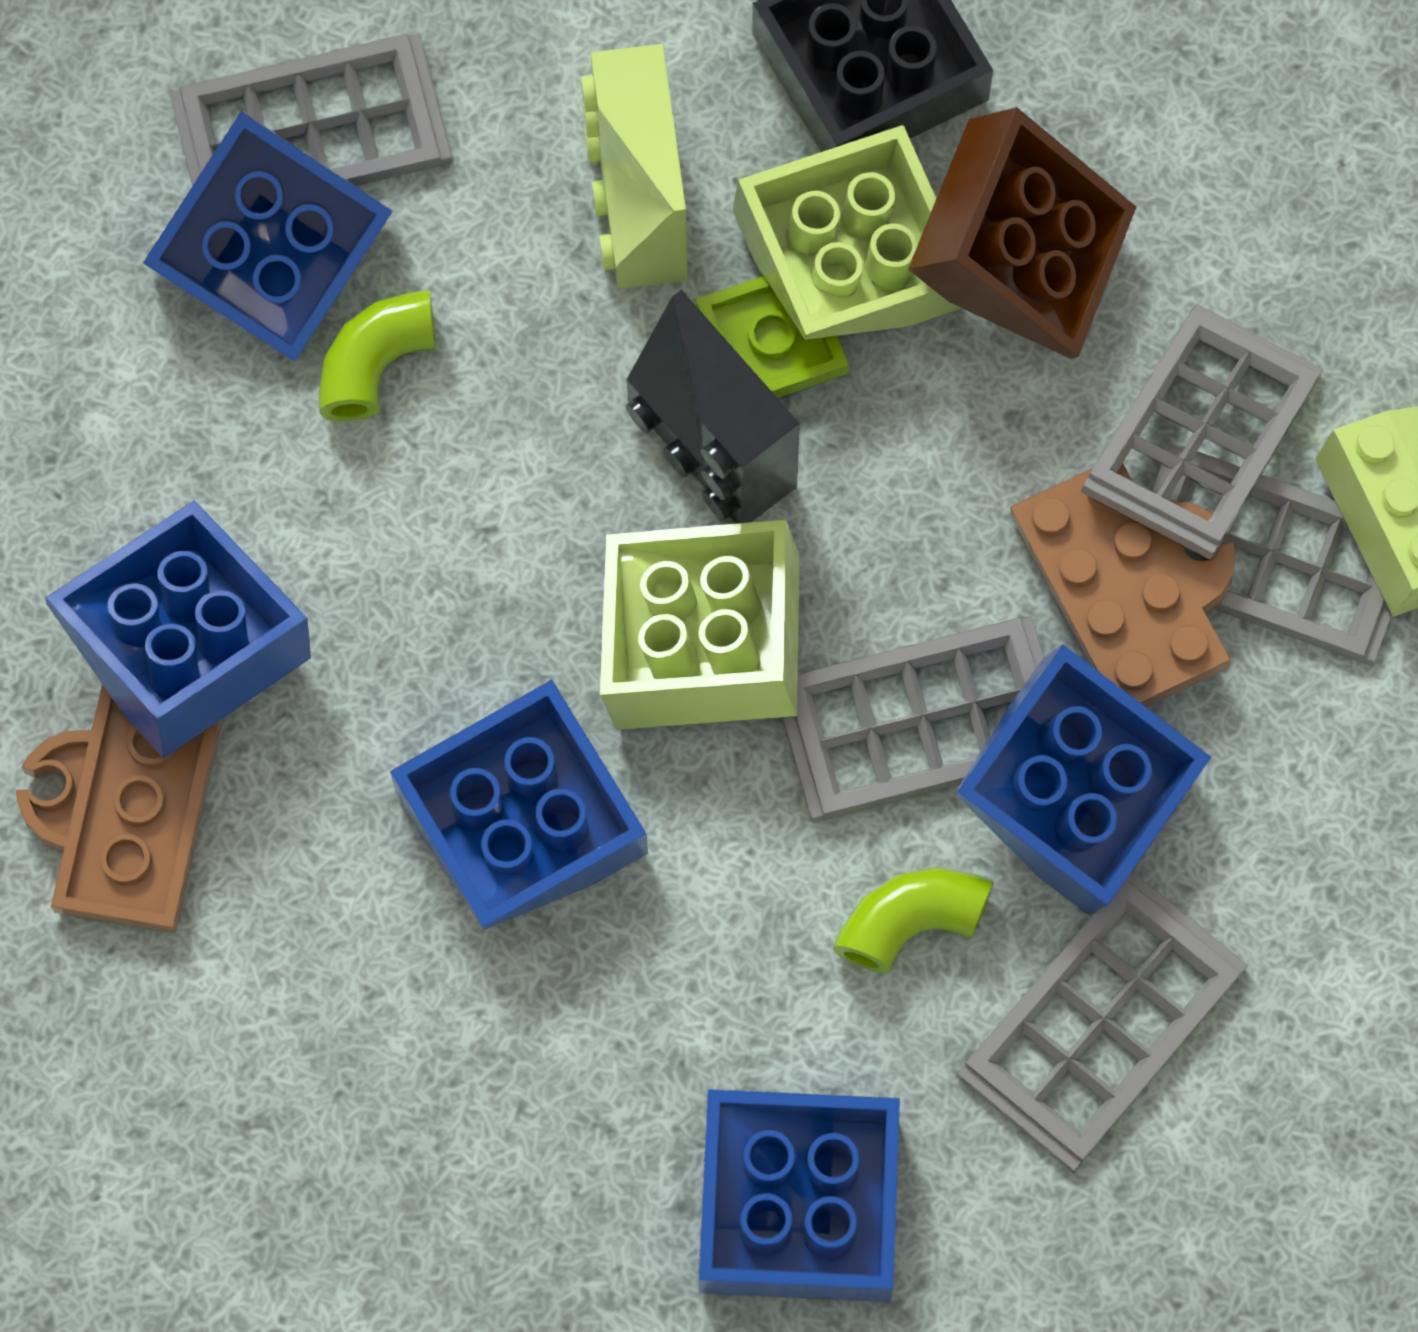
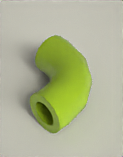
M430 290L412 291L376 301L343 325L323 360L318 395L319 413L323 418L339 422L362 420L374 416L379 411V382L386 367L402 355L416 351L436 349Z
M939 867L896 875L860 900L839 931L832 949L838 956L850 963L873 972L889 973L897 954L906 941L919 932L940 929L955 932L972 939L986 908L994 881L977 874Z

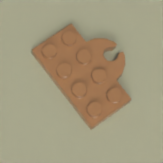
M1122 463L1117 474L1133 482ZM1090 469L1010 506V514L1090 665L1142 705L1148 707L1230 668L1231 659L1206 613L1221 603L1232 584L1236 554L1234 542L1222 544L1217 554L1211 560L1197 561L1186 554L1183 545L1082 493L1081 489L1092 470ZM1169 500L1209 521L1213 514L1194 503Z
M102 684L91 730L65 731L44 740L27 756L22 765L26 775L38 778L47 773H58L66 778L63 792L53 800L45 801L38 799L28 789L16 790L17 803L29 830L46 846L63 852L51 903L54 913L176 934L223 719L163 759L126 719Z

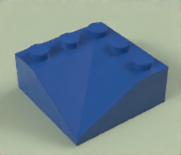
M241 111L145 258L143 264L295 362L393 211Z
M195 500L45 597L47 606L126 719L163 759L311 659L308 618Z
M1061 645L1042 659L1024 684L954 794L1041 880L1086 914H1090L1109 905L1207 765L1211 756L1065 645Z
M553 680L546 682L390 771L395 793L425 843L483 930L592 886L648 854L646 831Z
M708 1089L699 1293L891 1302L894 1282L900 1098Z

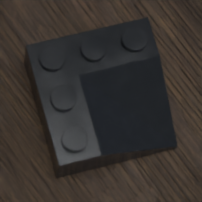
M757 0L752 3V35L821 152L904 125L909 139L989 101L993 68L952 0Z
M680 290L671 297L626 379L629 403L625 407L632 420L644 433L647 434L654 430L667 444L663 451L675 470L683 477L692 473L705 488L701 493L704 501L720 520L724 521L730 517L736 524L750 523L797 488L800 423L689 297Z

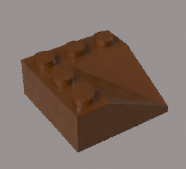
M1018 107L970 118L908 270L948 302L1067 358H1078L1137 206Z

